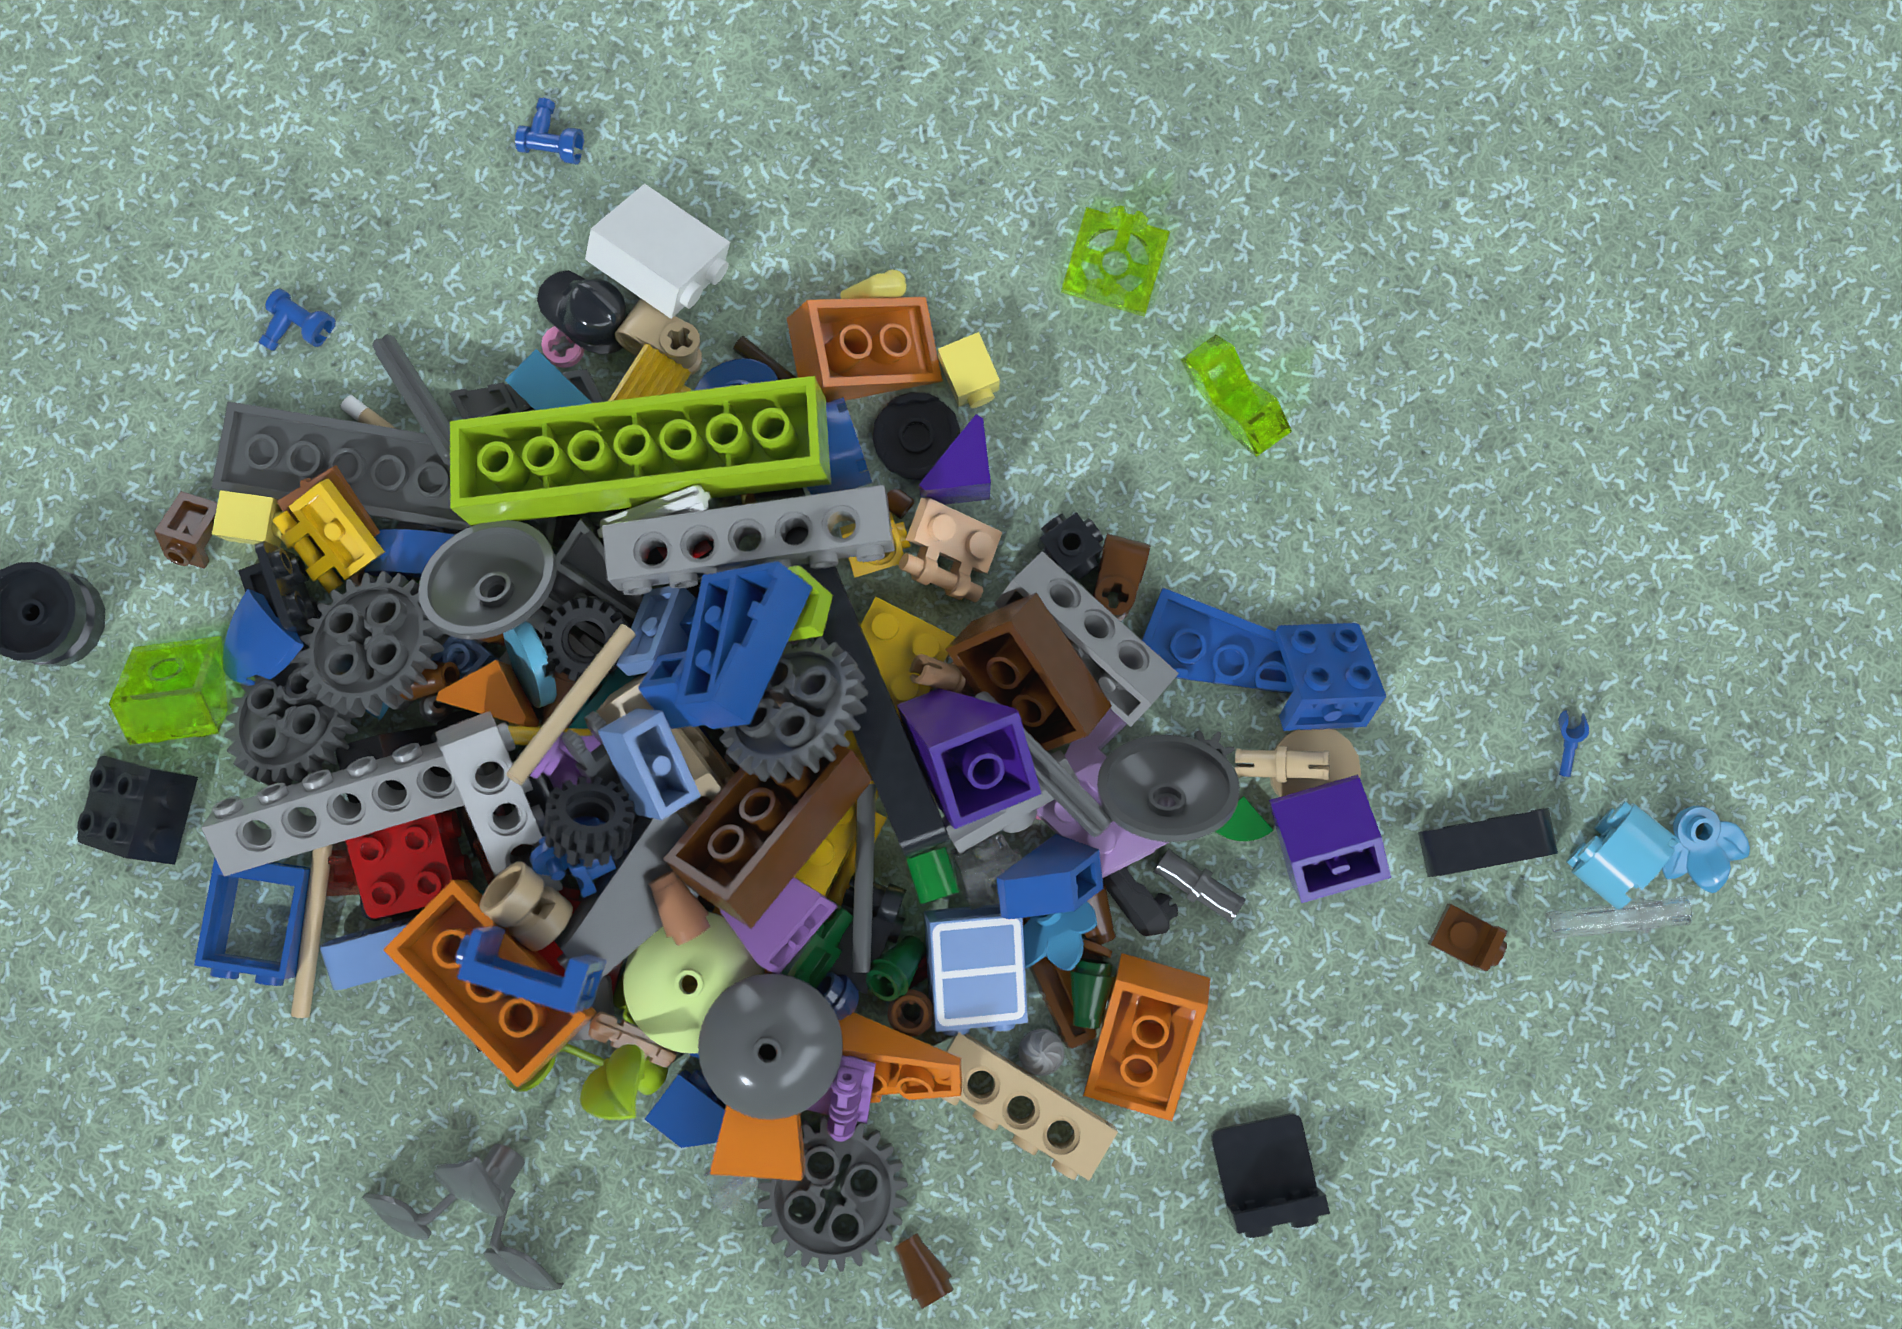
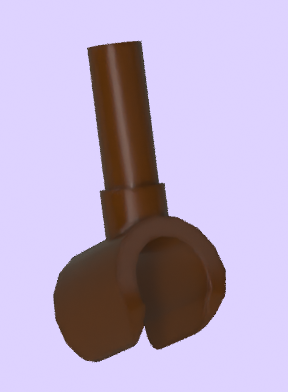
M893 489L887 493L889 512L902 519L915 503L914 499L900 489Z

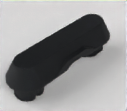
M1128 866L1102 878L1103 884L1106 885V890L1141 935L1152 936L1168 932L1170 929L1169 921L1178 916L1177 904L1169 905V901L1172 900L1171 896L1158 893L1153 898L1143 884L1136 882L1128 871Z

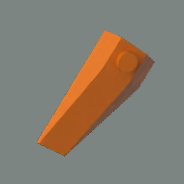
M854 1012L839 1020L843 1037L842 1056H854L864 1061L876 1063L870 1103H879L882 1095L900 1094L908 1100L961 1096L962 1066L960 1057Z

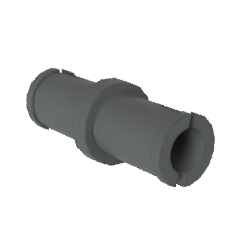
M1168 848L1153 873L1160 875L1186 892V899L1192 903L1198 900L1231 923L1240 911L1246 898L1240 897L1211 877L1213 873L1205 868L1201 871Z

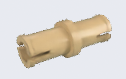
M1278 746L1277 750L1236 749L1235 763L1238 764L1235 767L1238 778L1273 777L1277 778V782H1287L1288 778L1329 780V750L1288 751L1287 746Z

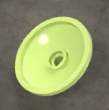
M708 912L709 914L706 916L710 928L681 945H676L672 936L666 937L662 926L629 954L625 966L624 995L633 1020L651 1040L673 1051L699 1053L698 1043L701 1026L714 1001L736 982L753 975L765 973L764 968L753 959L725 917L713 912ZM685 975H692L696 978L698 987L695 992L689 993L683 989L682 979Z

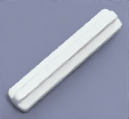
M693 485L601 519V529H598L597 532L599 537L603 538L602 525L705 511L709 508L708 501L711 497L708 491L704 492L701 485Z

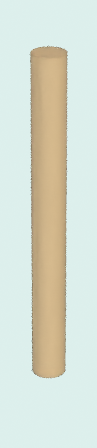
M620 624L507 771L506 775L509 779L518 785H522L635 638L636 634L632 629Z
M333 844L315 849L312 853L291 1016L296 1018L310 1017Z

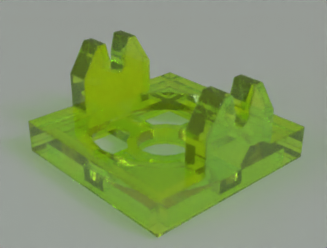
M1119 205L1110 208V212L1106 213L1086 207L1061 293L1145 317L1170 231L1147 225L1149 218L1139 210L1134 214H1129L1126 212L1125 206ZM1118 230L1114 246L1108 247L1102 252L1087 248L1089 242L1099 234ZM1131 234L1145 247L1148 265L1133 261L1131 254L1126 250ZM1113 251L1122 253L1128 261L1126 271L1119 275L1107 273L1102 265L1105 255ZM1083 262L1097 265L1104 279L1095 278L1088 280L1082 266ZM1128 275L1143 279L1138 286L1128 292L1120 284L1116 283Z

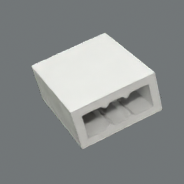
M644 183L590 229L585 260L672 319L684 307L688 309L693 307L699 300L703 289L710 283L716 285L721 281L729 266V263L725 260L730 242Z

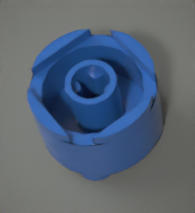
M844 397L827 402L831 484L807 487L811 495L851 490L873 483L869 470L862 472L868 468Z

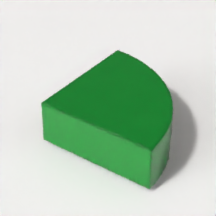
M1242 796L1238 799L1237 808L1232 817L1215 833L1233 841L1246 842L1263 838L1274 830L1249 801Z

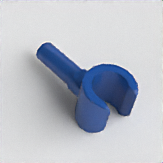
M1564 710L1558 718V724L1564 738V751L1559 775L1571 777L1575 750L1577 749L1578 742L1587 738L1589 725L1585 714L1582 713L1580 725L1574 729L1567 728L1569 722L1567 710Z

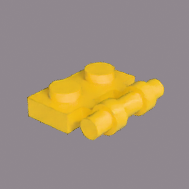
M329 478L316 484L288 506L300 522L297 523L287 510L272 520L283 534L280 539L288 549L292 547L308 566L305 570L314 582L319 580L328 593L344 584L334 572V568L337 569L344 580H347L385 553ZM309 535L313 538V540L323 551V553L325 554L324 556L321 555V553L317 550V548L308 538Z

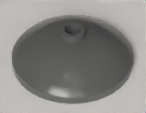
M504 520L471 526L447 540L429 559L419 582L418 592L421 608L429 621L438 630L452 637L483 639L505 633L530 618L549 596L557 571L554 551L540 531L523 522Z
M1178 735L1145 736L1119 746L1104 760L1097 779L1098 798L1106 814L1117 825L1128 832L1160 842L1189 841L1215 832L1234 814L1240 790L1237 773L1225 756L1203 742Z
M778 973L753 975L727 988L709 1008L701 1026L698 1043L702 1072L712 1091L730 1108L741 1114L758 1119L786 1118L803 1112L814 1105L832 1085L840 1067L843 1051L840 1023L828 1000L809 983L790 975ZM770 1043L775 1046L777 1056L770 1060L764 1059L759 1053V1047L762 1044Z

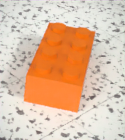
M452 880L383 950L516 1087H519L529 1082L597 1014V1011L590 1007L571 1014L458 979L457 976L461 965L456 964V955L464 936H471L475 928L500 926L480 910L479 905L483 895L468 880ZM509 927L504 928L505 933L498 952L500 958L561 976L538 951L532 952L526 949L510 935Z

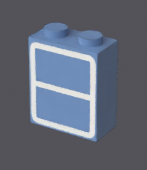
M1000 904L924 911L928 995L934 1010L932 1024L935 1031H942L943 1034L949 1036H957L958 1032L963 1035L969 1033L970 1028L988 1027L992 1031H1008L1015 1028V1024L1028 1023L1023 918L1008 920L1001 917Z

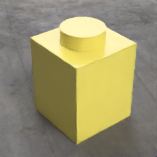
M979 332L938 348V360L958 407L969 403L970 408H977L995 398L993 393L999 391L1000 379Z
M220 490L212 534L232 542L255 545L256 543L266 541L280 547V537L283 534L272 520L283 513V511L276 502L277 500L272 497Z

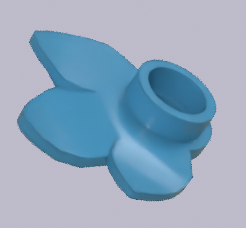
M1691 806L1680 811L1674 819V836L1680 841L1679 844L1672 846L1675 852L1662 868L1666 879H1675L1688 872L1691 879L1700 888L1710 893H1716L1728 880L1731 869L1730 861L1741 860L1749 856L1750 846L1748 839L1738 825L1728 821H1720L1717 814L1711 809L1704 806ZM1703 823L1704 827L1701 835L1696 836V827Z
M1085 902L1075 911L1030 917V920L1023 927L1025 968L1031 967L1045 956L1057 967L1066 971L1072 970L1077 965L1083 954L1084 943L1081 934L1087 933L1097 926L1096 913L1089 902Z

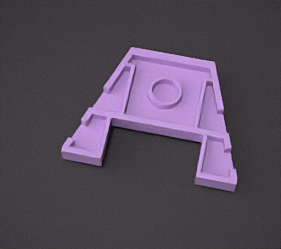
M1111 709L1108 710L1089 736L1071 742L1065 754L1081 787L1100 806L1097 793V779L1100 767L1107 758L1100 750L1127 725ZM1055 799L1037 809V816L1056 834L1100 850L1102 878L1154 853L1156 849L1170 843L1137 836L1121 828L1114 821L1101 835L1092 837Z

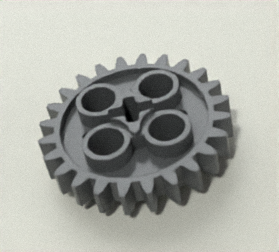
M381 571L377 580L368 573H365L361 586H358L349 579L346 582V593L342 595L333 589L331 597L334 602L330 606L324 603L317 605L322 616L320 619L311 618L307 620V623L314 628L312 634L300 637V640L310 647L300 652L298 658L307 663L300 670V674L310 680L306 687L317 695L316 698L344 715L350 711L357 717H362L367 709L375 716L380 715L383 702L395 710L398 706V695L402 693L407 698L412 699L414 695L411 685L414 682L421 685L428 683L421 673L424 669H437L438 665L430 659V656L444 650V647L434 639L445 633L438 630L423 612L419 601V584L414 580L409 581L399 573L392 578L385 571Z
M819 637L814 644L808 638L801 639L797 648L791 642H787L750 724L722 728L725 733L720 737V740L728 748L727 754L749 775L755 773L761 780L765 781L771 774L778 782L784 780L788 771L797 780L801 779L803 767L806 765L815 773L818 772L819 759L822 756L834 761L836 758L832 748L836 744L849 746L850 743L844 734L847 730H859L860 725L854 720L853 716L866 712V707L859 699L868 695V691L861 684L865 676L857 668V663L837 643L834 642L828 645L822 637Z
M303 646L299 653L309 648ZM298 654L280 673L270 680L254 675L255 685L240 684L246 693L243 697L232 698L231 702L239 708L236 713L226 716V720L235 725V727L224 733V737L234 742L227 749V753L237 757L233 764L244 770V775L268 786L276 783H284L285 786H290L293 780L300 783L308 776V772L314 773L323 770L322 763L324 761L335 765L337 759L334 751L337 748L348 750L349 745L344 740L345 735L357 733L359 730L350 724L353 718H357L356 715L350 711L345 715L341 714L334 708H330L316 698L317 695L307 689L306 685L310 680L300 674V670L307 663L299 659Z
M824 1115L821 1117L820 1129L813 1130L807 1120L803 1121L805 1174L802 1180L759 1179L758 1188L769 1192L770 1195L758 1199L757 1206L761 1209H771V1212L762 1218V1226H777V1229L771 1236V1242L776 1244L785 1239L788 1241L784 1250L786 1258L799 1250L802 1252V1267L805 1268L812 1257L818 1258L820 1272H824L828 1261L835 1259L839 1271L843 1272L845 1258L852 1257L854 1262L860 1267L863 1265L861 1252L865 1249L876 1257L880 1255L876 1243L878 1238L890 1243L893 1241L892 1234L887 1228L888 1224L901 1226L903 1223L902 1218L894 1212V1208L906 1207L908 1204L907 1199L896 1194V1191L904 1189L908 1186L906 1178L893 1177L895 1173L903 1168L901 1159L887 1161V1158L894 1151V1147L891 1143H888L878 1148L877 1144L881 1136L879 1130L876 1129L865 1137L863 1135L864 1123L857 1122L854 1134L847 1140L839 1142L829 1135L827 1131L828 1119ZM819 1151L829 1153L834 1159L830 1169L822 1173L812 1171L807 1165L810 1156ZM850 1154L852 1156L851 1161L840 1181V1191L843 1198H833L823 1228L820 1232H816L813 1228L824 1209L826 1201L825 1193L822 1189H831L833 1187L843 1156ZM867 1169L875 1174V1183L868 1190H857L850 1184L851 1177L858 1170ZM797 1196H808L815 1203L813 1211L807 1216L802 1217L793 1214L789 1209L791 1201ZM844 1213L851 1214L858 1220L855 1229L847 1234L838 1233L832 1228L834 1219Z

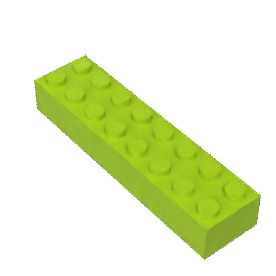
M815 376L450 421V508L470 526L504 520L523 521L633 508L693 485H701L704 492H709L711 498L831 484L826 397Z

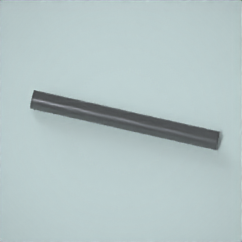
M869 784L857 799L852 972L867 973L871 970L875 784Z

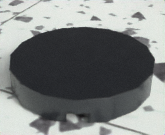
M909 392L894 397L878 414L874 422L872 440L879 460L890 472L904 479L923 480L961 432L956 414L938 397L930 393Z

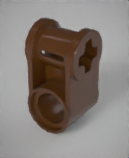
M1107 533L1102 557L1097 568L1099 573L1093 597L1122 622L1128 616L1135 602L1139 583L1142 581L1151 544ZM1110 592L1118 593L1119 604L1116 608L1108 607L1109 600L1107 597Z

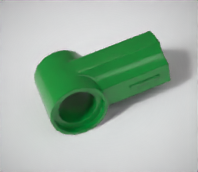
M946 847L906 859L920 904L960 892Z

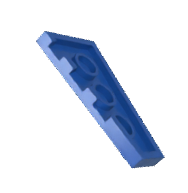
M1161 589L1142 641L1179 673L1176 679L1292 694L1294 689L1275 636V631L1171 590Z

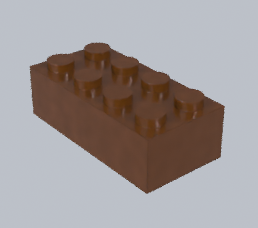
M838 744L832 748L836 758L834 761L822 756L819 759V771L815 773L806 765L803 767L801 779L798 780L788 771L782 782H778L771 774L763 781L755 773L749 775L740 767L663 860L690 889L752 929L873 780L853 751L846 746Z

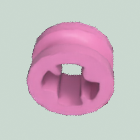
M553 326L546 331L542 338L541 346L543 353L557 367H572L581 360L584 349L574 343V348L566 350V356L559 357L560 354L555 349L552 351V346L560 344V337L566 335ZM567 336V340L572 344L573 341Z

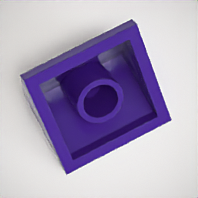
M975 414L919 484L920 498H931L944 505L990 500L991 479L984 420L979 415Z

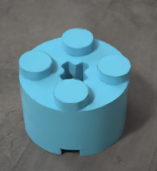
M1624 801L1616 810L1611 808L1594 827L1601 835L1599 837L1594 836L1587 844L1585 842L1581 843L1567 859L1566 863L1573 868L1572 873L1618 910L1632 900L1625 894L1632 886L1635 889L1639 887L1643 890L1655 878L1675 852L1672 846L1679 844L1680 840L1634 803L1628 804Z

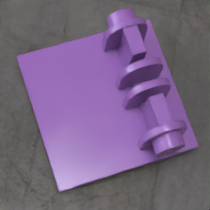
M842 1056L838 1073L828 1091L814 1105L806 1109L830 1115L827 1131L834 1140L842 1142L850 1138L854 1134L857 1122L867 1124L876 1063L864 1061L854 1056Z

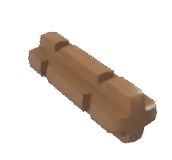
M598 1012L593 1017L588 1032L592 1039L605 1044L610 1040V1045L615 1048L626 1044H636L643 1049L645 1059L647 1056H650V1062L662 1067H668L674 1062L677 1051L657 1044L645 1035L637 1025L624 1020L619 1024L617 1023V1017L605 1012Z

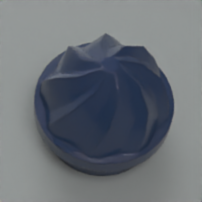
M828 972L817 987V990L831 1004L838 1020H842L856 1010L859 992L851 979L846 975H836L833 972Z

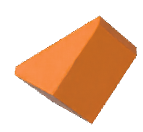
M499 660L489 663L440 690L436 698L437 701L481 714L490 711L494 718L521 726L538 727L539 720L511 665Z

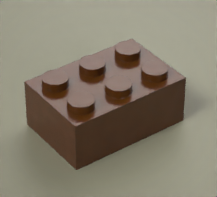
M1037 592L971 621L945 649L975 694L977 695L983 691L988 692L1000 705L1015 708L1019 712L1023 728L1046 751L1089 736L1112 707Z

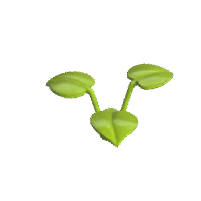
M623 972L614 992L613 1003L617 1008L625 1009L623 1013L625 1021L637 1025L628 1010L625 1000ZM568 1043L559 1051L569 1053L600 1066L587 1077L580 1093L582 1109L600 1119L626 1120L636 1118L637 1092L639 1091L644 1095L653 1094L663 1085L668 1074V1067H662L650 1062V1056H647L645 1059L643 1049L636 1044L623 1045L606 1059ZM557 1054L529 1082L516 1087L506 1077L507 1085L517 1092L533 1089L550 1073L555 1064Z

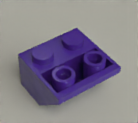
M1358 775L1269 800L1288 876L1301 903L1391 878L1382 836Z

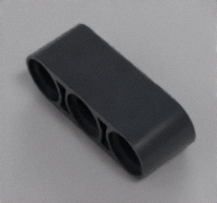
M1549 808L1418 832L1427 877L1465 872L1558 853Z

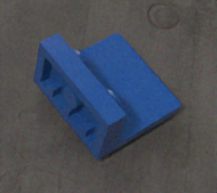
M1357 623L1279 625L1275 631V636L1294 689L1279 714L1283 730L1367 727L1386 698V693L1360 625Z

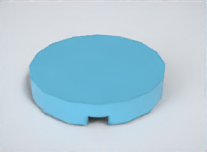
M524 621L517 627L503 633L504 642L514 672L527 698L534 707L541 708L555 701L557 695L556 683L552 675L545 677V665L548 664L546 660L548 659L547 654L533 626Z

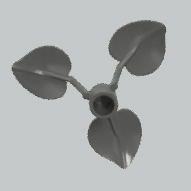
M494 1144L482 1163L479 1156L461 1163L438 1165L433 1174L450 1194L428 1213H416L405 1202L390 1196L371 1194L369 1192L364 1193L362 1196L363 1200L374 1209L388 1226L407 1237L417 1240H427L432 1233L426 1225L430 1224L457 1198L468 1201L480 1211L497 1217L490 1240L491 1248H487L483 1254L489 1264L499 1274L519 1286L534 1290L552 1291L561 1289L564 1283L555 1282L549 1273L533 1258L514 1248L505 1247L501 1240L509 1203L516 1192L510 1186L525 1165L522 1156L505 1145Z

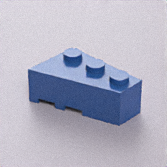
M779 561L703 575L675 706L711 729L750 724L813 587Z

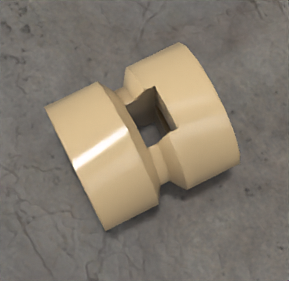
M524 862L511 864L496 876L485 890L479 905L480 910L500 927H509L510 935L532 952L543 949L562 932L572 915L573 909L571 902L553 887H544L543 879Z

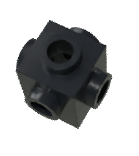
M1077 512L1066 519L1062 513L1041 528L1044 535L1039 538L1038 547L1041 551L1037 553V556L1043 551L1070 577L1074 575L1077 580L1083 578L1099 566L1096 559L1100 557L1103 550L1099 543L1104 539L1091 519L1087 518L1083 521ZM1067 536H1074L1080 546L1073 551L1067 550L1063 546V539Z

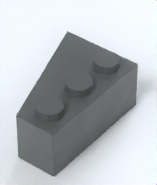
M587 516L581 518L556 555L557 571L555 582L543 605L554 611L563 603L573 598L597 596L598 599L604 601L607 599L612 602V606L617 610L620 609L624 614L625 622L629 623L631 629L644 594H623V590L618 591L608 581L604 540L599 537L596 527ZM580 621L575 624V626L605 644V634L598 624L592 621Z

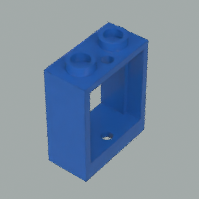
M214 857L194 966L211 968L210 976L217 978L239 979L240 973L256 975L255 983L271 986H283L284 979L295 978L311 867L271 862L224 876ZM239 878L295 886L281 962L225 954Z

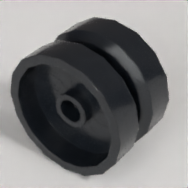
M18 562L0 570V655L16 661L46 667L68 666L84 659L97 646L105 628V607L99 591L86 578L39 562Z

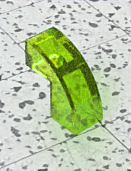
M1215 334L1180 359L1193 384L1227 430L1255 457H1258L1292 432L1277 397L1249 380L1234 345Z

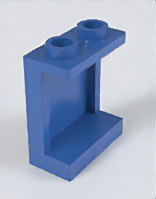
M498 926L475 928L471 936L465 935L462 939L456 955V964L461 965L457 976L458 979L571 1014L592 1007L607 962L606 959L590 954L571 958L565 976L561 977L500 958L498 952L504 937V928Z

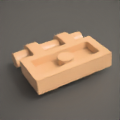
M921 498L906 538L907 541L921 547L917 557L905 553L899 562V569L911 574L914 581L925 586L932 583L945 589L946 595L957 600L966 598L977 602L982 596L983 587L971 582V571L974 570L988 574L1003 532L931 498ZM939 555L954 561L950 572L938 567L937 559Z

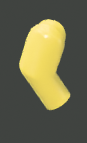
M888 270L885 273L876 274L841 291L840 296L841 299L899 298L906 292V278L898 270Z

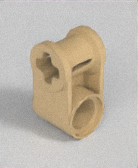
M639 299L615 332L616 340L620 345L635 356L639 354L644 344H650L653 349H658L660 353L673 359L675 363L689 369L691 372L690 376L695 374L701 367L702 352L699 348L700 335L697 329L691 323L685 322L676 316L672 319L643 299Z

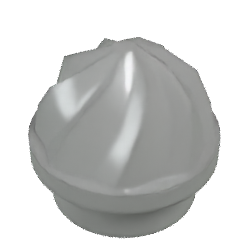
M1035 1029L1027 1033L1021 1040L1018 1051L1019 1059L1023 1067L1030 1073L1039 1076L1049 1075L1061 1066L1064 1059V1046L1061 1039L1054 1032L1047 1029Z

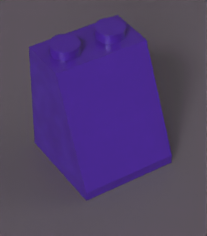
M940 688L897 705L903 727L934 801L954 830L1042 794L1020 715L1015 708Z

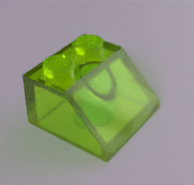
M221 636L132 648L109 701V706L129 745L149 742L160 743L165 740L206 737L212 734H219L228 709Z

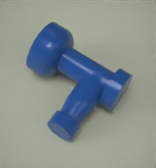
M539 98L536 106L537 112L531 127L520 125L517 128L515 136L517 151L529 153L530 149L559 153L560 158L565 163L578 165L581 154H574V147L580 150L583 149L584 135L582 130L566 128L562 131L561 135L548 134L555 103L547 98Z
M279 288L274 290L266 301V310L274 316L268 325L265 335L262 334L258 342L264 347L275 351L279 344L278 341L293 322L301 327V334L306 342L314 347H319L327 339V337L320 335V332L324 328L330 334L336 322L334 317L324 311L308 312L293 302L289 293Z

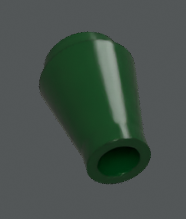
M905 936L900 943L872 961L871 970L866 975V983L870 991L885 1001H892L904 996L909 989L920 961L926 955L924 943L915 936Z
M1080 958L1075 969L1070 970L1074 1013L1073 1025L1092 1029L1100 1028L1101 1018L1116 977L1111 974L1112 963Z

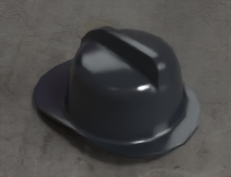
M570 270L557 272L546 278L539 287L537 302L540 312L552 325L587 352L603 355L615 353L624 348L616 340L615 332L628 314L624 297L617 287L605 280L597 278L585 279Z

